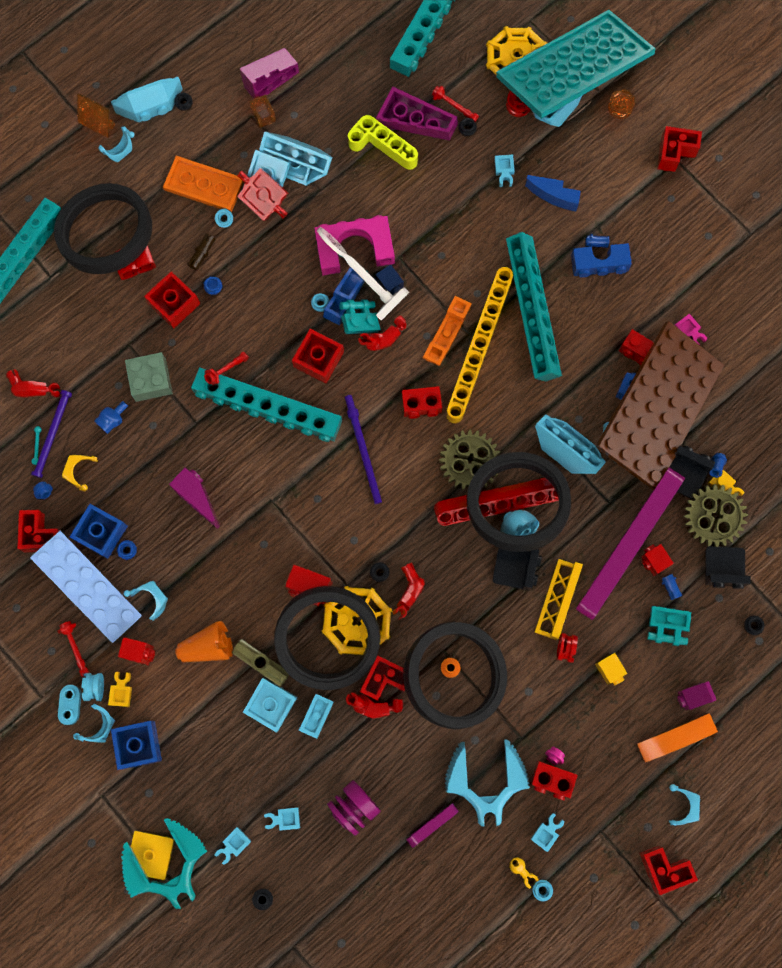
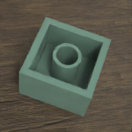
M162 352L125 360L131 396L136 402L173 394L167 361Z

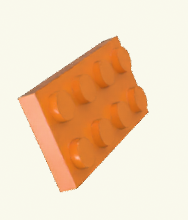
M176 156L163 189L164 191L219 209H227L232 213L244 182L237 175Z

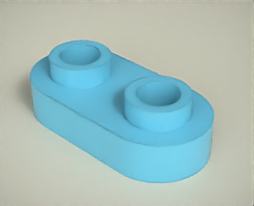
M66 685L60 692L58 719L64 725L75 724L80 716L82 694L81 690L75 685ZM69 691L73 693L71 698L67 697ZM67 711L71 713L68 719L65 717Z

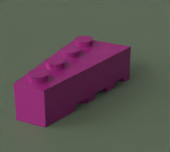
M393 86L376 117V120L389 129L449 141L458 125L457 116Z

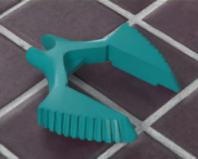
M166 818L164 822L185 858L181 874L166 883L153 880L150 882L133 849L126 842L123 845V856H121L123 860V881L131 898L141 893L152 892L166 897L175 909H181L177 900V896L180 893H187L192 902L195 899V892L191 885V874L194 864L207 852V849H205L204 844L194 833L188 831L187 828L185 829L179 822L176 823V821Z

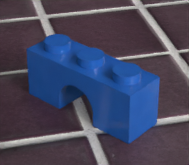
M629 243L610 245L607 252L608 258L605 260L597 259L593 255L592 247L573 248L571 259L574 276L583 278L592 274L604 276L614 272L616 274L626 273L632 265Z

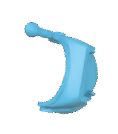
M125 126L121 127L123 136L116 147L111 150H105L101 145L98 147L101 153L107 155L115 162H119L132 151L130 138H133L135 134Z
M155 581L147 582L132 591H124L125 597L134 596L141 590L149 591L154 596L156 609L153 615L149 617L152 621L157 619L165 610L168 598L155 584Z
M93 704L91 707L95 710L97 709L102 715V728L94 736L83 737L79 733H75L73 738L80 741L105 743L115 720L104 708Z
M671 784L669 786L671 791L678 790L687 796L690 801V811L683 820H669L670 825L677 826L699 821L700 795Z

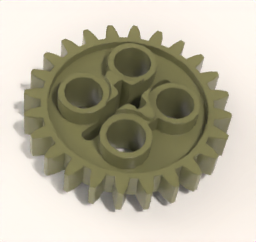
M462 430L460 437L454 434V441L448 438L449 445H443L446 451H441L440 455L445 458L439 459V463L445 465L441 466L440 470H446L443 477H450L449 484L455 481L454 488L462 485V491H464L466 486L469 487L474 476L472 470L480 468L482 466L481 463H486L500 455V451H495L497 444L491 445L492 438L485 439L486 433L480 437L478 430L475 435H472L471 430L468 431V435H465ZM466 446L469 451L461 453L458 448ZM483 450L487 456L481 458L477 455V452ZM469 457L473 458L472 464H468ZM457 463L462 464L464 469L456 471L453 466ZM492 477L488 480L490 483L494 481Z
M716 484L712 485V489L707 485L704 487L705 492L702 489H697L699 495L691 494L694 500H687L686 502L690 507L684 508V510L688 511V514L683 515V517L689 520L684 525L691 526L687 532H695L692 538L700 537L699 543L701 544L706 540V546H710L712 542L714 547H718L719 542L726 546V540L733 543L732 537L739 538L740 536L737 532L744 531L741 524H747L743 517L748 516V514L742 512L747 506L740 505L743 499L737 500L736 497L739 493L731 494L732 488L724 491V485H721L719 489H717ZM706 499H710L712 501V507L710 509H706L704 507V501ZM720 499V504L717 509V500ZM726 503L731 506L729 514L723 511V506ZM712 513L719 515V518L715 519ZM703 517L708 521V525L705 528H702L699 524L700 519ZM721 522H724L727 526L726 531L723 533L719 531V524ZM712 525H713L714 531H713V532H710V529H711V527H712Z

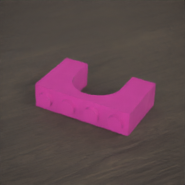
M377 215L371 219L359 218L352 222L340 221L333 225L322 224L315 227L322 276L340 273L338 253L318 234L317 229L319 227L325 229L339 243L350 236L364 237L373 246L377 267L395 264L387 216Z

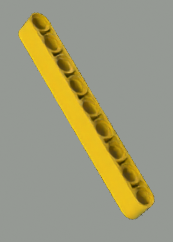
M508 267L498 269L447 408L446 416L451 423H459L465 414L511 286L513 272ZM506 276L508 280L503 281L499 277ZM499 292V293H501L503 296H502V297H496V296H494V293ZM494 309L497 313L490 314L487 310ZM484 325H487V326H489L491 329L488 330V331H485V330H483L481 327L484 326ZM482 342L485 346L479 348L475 343ZM476 359L479 363L473 365L469 362V360ZM468 375L472 377L473 380L470 382L464 381L463 377ZM462 392L467 397L460 399L457 397V394ZM455 409L460 412V415L453 416L450 412Z

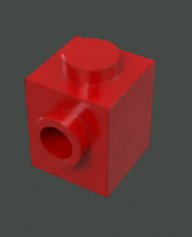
M654 544L644 550L645 554L641 556L643 566L646 570H650L653 576L674 564L662 544L656 547Z

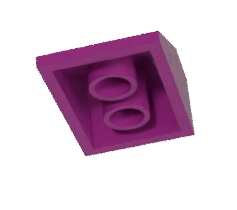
M184 468L169 484L170 487L218 529L220 525L206 489L202 484L203 480L193 469L189 471Z

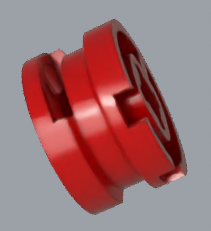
M512 91L508 93L507 111L515 117L527 115L530 108Z
M561 633L557 648V660L562 661L565 659L567 662H574L572 657L576 655L577 635L567 636L566 633Z

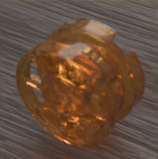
M626 89L616 90L611 95L608 104L609 113L617 119L629 117L635 105V96Z

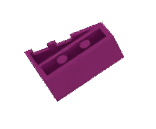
M283 48L241 67L240 72L244 88L258 102L298 74L299 68L296 60L286 48Z

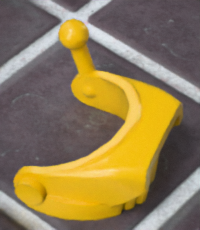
M69 455L62 477L77 488H80L79 490L85 492L88 486L86 484L81 486L76 482L73 476V468L82 460L97 462V457Z

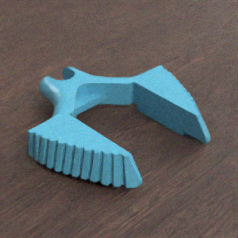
M504 740L507 787H504L497 796L478 797L471 789H468L465 742H461L458 745L459 748L455 749L456 752L453 753L454 756L451 758L452 761H450L448 766L449 769H447L445 792L463 796L476 810L480 826L484 827V816L488 812H492L495 815L496 826H499L502 822V810L508 799L514 793L530 788L525 765H523L519 754L516 753V748L514 749V746L510 745V741Z

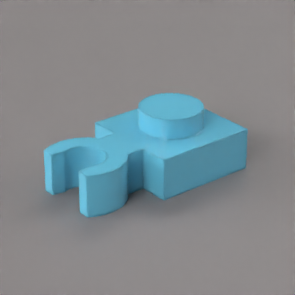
M513 155L495 156L496 176H500L499 186L502 187L503 181L507 180L509 186L512 187L513 177L511 175H514L515 172Z
M299 807L278 809V816H275L273 813L264 815V817H271L273 820L271 825H265L266 829H272L276 825H279V830L300 828Z
M554 813L549 816L548 825L546 826L541 823L530 839L546 852L550 850L559 837L555 830L564 825L563 820L559 824L553 823V818L556 816Z
M236 827L223 841L226 847L219 849L215 856L217 857L220 853H224L226 855V859L222 862L224 865L230 861L232 853L237 857L252 841L239 827Z

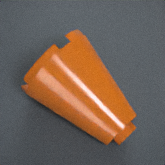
M222 621L214 622L178 643L175 649L176 657L182 662L230 659L229 657L233 655L231 637L227 638L225 632H228L227 627Z

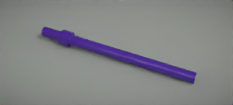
M352 395L345 396L348 408L347 415L352 422L375 505L380 504L382 500L359 423V412L355 408Z

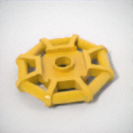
M505 26L500 33L486 43V67L496 75V72L500 70L497 65L501 64L504 68L548 42H544L529 26L528 28H508V26ZM512 35H524V36H523V37H518V36H512ZM529 37L533 42L536 43V45H534L533 43L531 45L528 42L529 40L527 38ZM507 38V42L499 44L502 39ZM494 50L499 51V58L494 59ZM515 52H519V55L522 56L515 57L514 54Z
M345 586L344 589L358 596H367L365 602L368 605L372 599L381 611L376 613L372 609L376 620L377 617L383 616L380 645L385 640H389L392 608L386 605L374 588L364 589ZM325 603L322 634H325L339 651V654L363 655L367 646L365 640L368 638L363 620L361 619L360 626L357 624L353 626L352 618L354 616L360 617L355 611L347 606L342 607L340 610L335 608L339 603ZM332 611L338 614L337 625L331 627ZM339 630L346 638L343 644L333 631ZM349 641H360L363 647L347 646Z

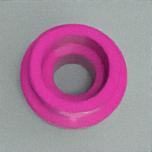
M551 747L550 750L545 752L547 760L551 764H563L565 754L561 750Z

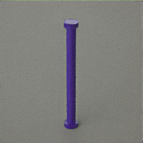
M65 390L60 392L61 398L35 470L31 473L34 477L41 479L43 477V468L68 399L72 396V393Z

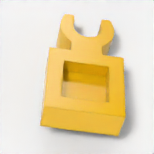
M724 470L721 477H713L708 482L711 487L713 484H716L717 489L724 485V491L732 488L731 494L736 492L740 496L744 494L741 488L733 486L736 481Z
M115 672L114 679L117 685H111L108 705L130 707L132 687H127L126 685L131 679V674L126 672L125 679L121 680L120 672Z

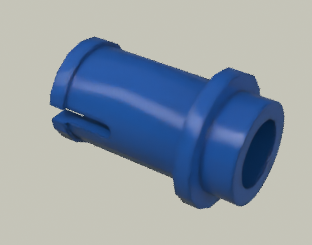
M586 235L585 246L608 248L609 236Z
M716 453L711 458L715 464L709 473L711 476L718 478L722 476L723 467L726 465L727 459L724 454Z
M673 574L662 578V585H665L670 600L682 596L675 581L677 578Z

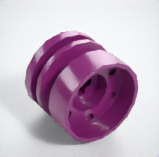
M352 780L343 788L347 798L344 800L339 795H336L335 798L340 805L337 806L333 801H330L327 805L340 825L356 836L359 830L354 824L357 823L360 827L364 828L365 824L361 817L364 815L372 821L381 810L362 788Z

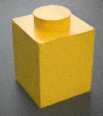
M615 653L595 664L607 685L611 683L614 686L625 680L623 676L628 674Z

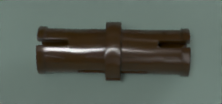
M206 233L199 246L195 247V253L187 263L190 268H194L197 271L204 258L208 257V251L216 240L212 235L209 236Z

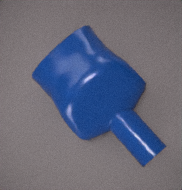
M122 401L115 409L106 407L100 412L94 422L109 434L112 429L122 423L120 414L128 405Z

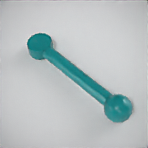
M40 426L34 428L36 436L34 458L31 460L33 465H37L39 435L42 431Z

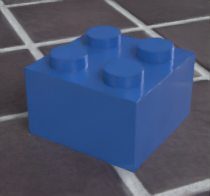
M89 504L71 533L70 538L108 559L128 526L123 521Z
M155 721L111 729L117 770L162 761Z

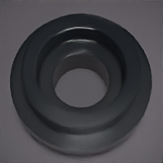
M184 92L179 93L175 98L176 107L182 111L190 109L193 105L192 97Z
M465 118L459 123V132L462 135L471 136L476 132L477 125L473 119Z
M375 563L370 569L372 579L377 582H383L389 577V568L384 563ZM378 569H381L384 573L383 575L378 576L376 574V571Z
M750 616L744 622V628L750 635H759L764 630V621L759 616ZM752 622L756 623V629L751 627Z
M267 889L257 890L252 898L253 905L258 910L268 909L273 903L272 893ZM260 896H264L266 898L265 903L262 904L259 902Z

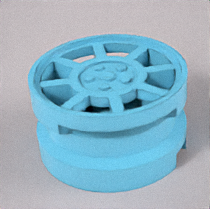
M85 673L84 676L86 678L82 679L83 701H90L95 698L96 701H101L104 693L103 674L97 673L92 675L91 673Z

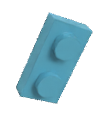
M315 694L299 731L318 739L334 702Z

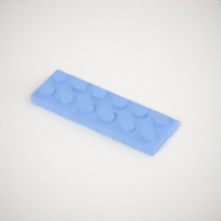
M61 530L30 557L112 643L142 616Z

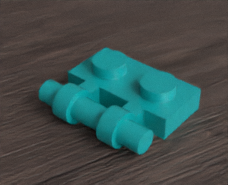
M362 299L358 302L354 300L340 302V309H346L347 313L341 316L345 334L378 333L381 330L378 317L376 316L377 313H370L369 310L375 308L374 301ZM355 309H360L361 313H355Z
M652 606L649 626L657 628L656 633L648 632L647 639L654 640L655 643L660 644L667 642L672 643L673 646H687L688 638L681 637V632L690 631L692 612ZM664 629L674 630V635L663 634Z

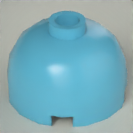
M525 510L508 512L503 517L500 531L515 536L534 534L539 527V521L533 514Z

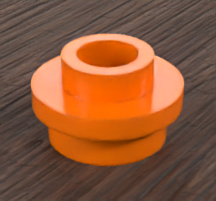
M447 658L441 664V672L445 677H456L460 672V664L454 658ZM449 664L454 665V670L451 672L447 670V665Z

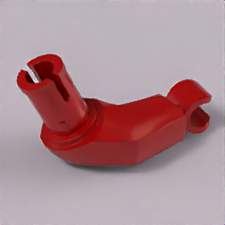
M398 316L394 320L396 327L391 325L383 333H373L370 335L362 333L360 336L363 339L359 338V343L366 345L367 349L371 351L391 347L401 335L399 330L402 331L406 328V320L402 316Z
M15 369L13 372L10 370L6 373V377L12 386L11 392L16 397L44 396L46 392H50L52 397L60 396L59 391H53L55 389L60 390V386L57 383H52L47 387L45 382L22 381L18 371Z
M412 562L401 568L409 584L400 598L397 608L392 612L394 615L400 611L401 616L399 619L407 615V611L415 603L425 585L424 579L419 577Z
M351 693V695L348 694L346 697V703L353 706L357 713L372 719L389 716L390 711L399 713L403 710V700L394 699L392 706H388V702L375 703L363 694Z

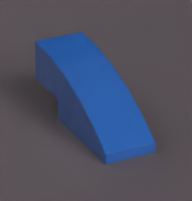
M527 175L525 187L539 198L566 210L575 212L577 210L580 190L563 188L564 181Z
M351 267L335 289L333 297L324 309L323 317L339 326L342 323L341 316L347 314L346 309H340V302L355 300L364 283V280Z

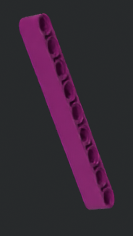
M668 468L576 607L578 612L591 620L595 618L680 488L685 477Z

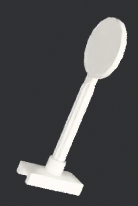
M321 227L317 229L321 238L335 252L343 256L348 265L380 296V299L385 304L376 316L380 320L384 319L409 291L405 287L394 295L388 290L385 291L353 257L346 253L342 245L330 233Z

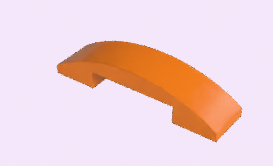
M457 296L454 297L423 359L435 365H441L460 331L472 303Z
M710 713L674 729L637 743L644 762H648L693 744L718 731Z

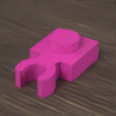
M690 314L675 324L678 329L697 344H699L697 339H701L704 343L707 341L706 335L698 332L701 326Z

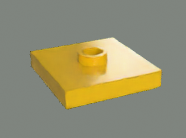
M134 831L131 848L147 877L166 880L175 841L174 838Z

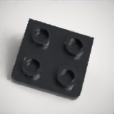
M679 446L669 468L685 477L677 493L693 499L691 494L698 495L697 489H701L708 472L713 469L715 462L705 454L699 455L693 452L694 450L688 446Z
M709 546L705 549V585H712V588L732 586V589H744L745 586L751 584V576H745V550L743 548Z
M499 548L492 579L493 583L530 591L533 586L537 585L538 575L535 574L536 567H540L542 556L539 555V550L514 552Z

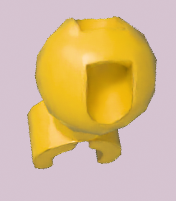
M517 857L511 860L510 870L515 874H520L524 879L525 886L530 889L531 886L528 884L527 876L534 878L536 881L539 880L538 877L525 869L523 859Z

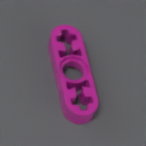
M453 803L410 835L406 839L412 848L456 815L459 811Z

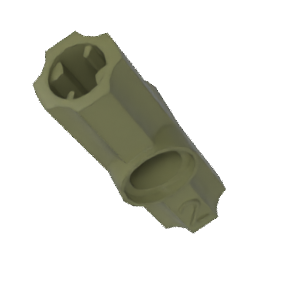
M243 639L237 643L232 651V654L279 687L284 684L289 676L283 667ZM259 658H265L266 665L263 668L256 666V661Z

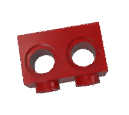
M440 386L402 390L404 417L416 419L420 415L434 417L438 416V413H442ZM429 399H433L436 401V405L429 406L426 402ZM415 401L418 405L415 408H410L407 404Z
M123 637L118 657L149 665L154 659L155 650H153L154 646L148 643Z
M537 761L530 785L534 786L533 790L545 794L546 790L553 792V797L564 801L565 797L571 799L578 775ZM542 772L548 775L549 779L546 784H541L538 780V776ZM561 779L566 780L568 784L567 789L564 791L558 788V782Z

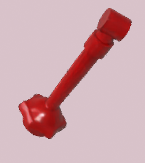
M436 86L432 92L433 100L444 99L462 112L464 116L473 119L475 122L479 118L477 113H471L472 111L446 96L444 86Z
M242 352L233 361L217 371L212 368L205 370L204 378L206 382L212 385L218 384L220 374L241 364L243 361L246 362L249 356Z
M71 621L59 625L60 629L57 632L67 635L77 661L76 664L80 668L79 673L81 677H85L84 674L90 672L85 667L86 664L72 636L76 623L71 624Z

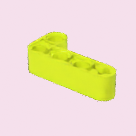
M370 115L363 116L348 133V145L353 151H361L370 142L405 169H414L418 164L417 150Z

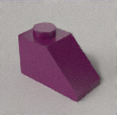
M709 681L678 691L679 696L677 697L680 706L684 707L685 710H691L717 700Z

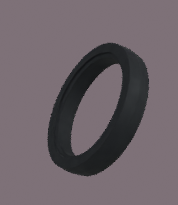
M112 183L94 185L74 195L60 210L54 226L55 242L62 256L74 268L90 274H107L128 266L142 254L152 234L151 215L142 198L132 189ZM105 200H119L134 207L138 214L137 229L129 243L121 250L109 256L90 258L79 255L71 249L69 243L71 226L76 217L87 207Z
M512 452L490 459L477 470L468 488L467 510L473 527L484 540L503 550L525 552L536 550L549 544L561 533L570 515L571 494L564 475L553 463L535 454ZM523 468L544 476L555 488L559 500V508L552 522L539 532L524 536L509 535L492 527L482 515L478 501L483 486L495 474L508 469Z
M334 586L315 587L295 596L281 612L274 633L275 650L282 667L299 683L320 690L340 689L361 679L372 667L380 646L379 625L372 609L355 593ZM319 602L343 604L355 611L363 620L368 633V642L363 655L353 666L338 673L322 674L308 670L292 656L287 644V630L293 618L309 605Z
M449 622L428 629L415 640L405 659L403 680L412 706L423 718L444 728L464 729L483 722L496 711L505 694L507 668L499 646L485 631L467 623ZM444 635H460L475 642L485 653L491 668V686L486 699L475 711L460 717L449 716L436 710L425 698L419 683V665L425 650L432 642Z

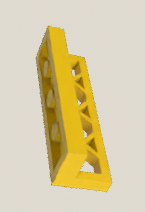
M558 559L534 633L554 640L559 639L583 564L577 562L572 564ZM560 566L572 568L570 575L562 579L559 573ZM562 583L565 589L564 593L556 597L553 591L554 585ZM555 601L559 607L558 612L550 615L547 606ZM548 619L553 626L551 633L540 630L542 622Z

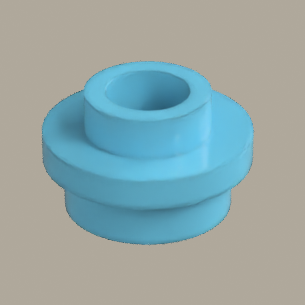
M220 209L215 214V222L220 227H229L233 222V215L227 209ZM223 215L227 216V221L225 222L221 220Z
M322 293L314 295L311 300L313 309L318 312H323L329 303L328 296ZM319 301L324 302V304L321 306H319L317 303Z
M539 880L533 885L532 892L537 900L547 901L553 895V887L548 881ZM542 886L546 888L544 894L539 893V888Z

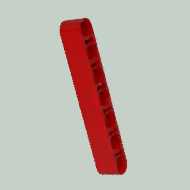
M546 478L480 492L478 502L482 515L488 517L559 500L553 485ZM467 495L442 500L435 504L434 512L440 525L447 526L470 521L467 510Z

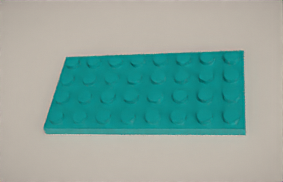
M607 10L498 70L496 77L542 119L654 55L656 48L613 12Z

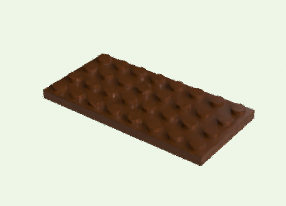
M670 321L665 322L595 447L652 490H655L673 462L677 448L682 445L724 364Z

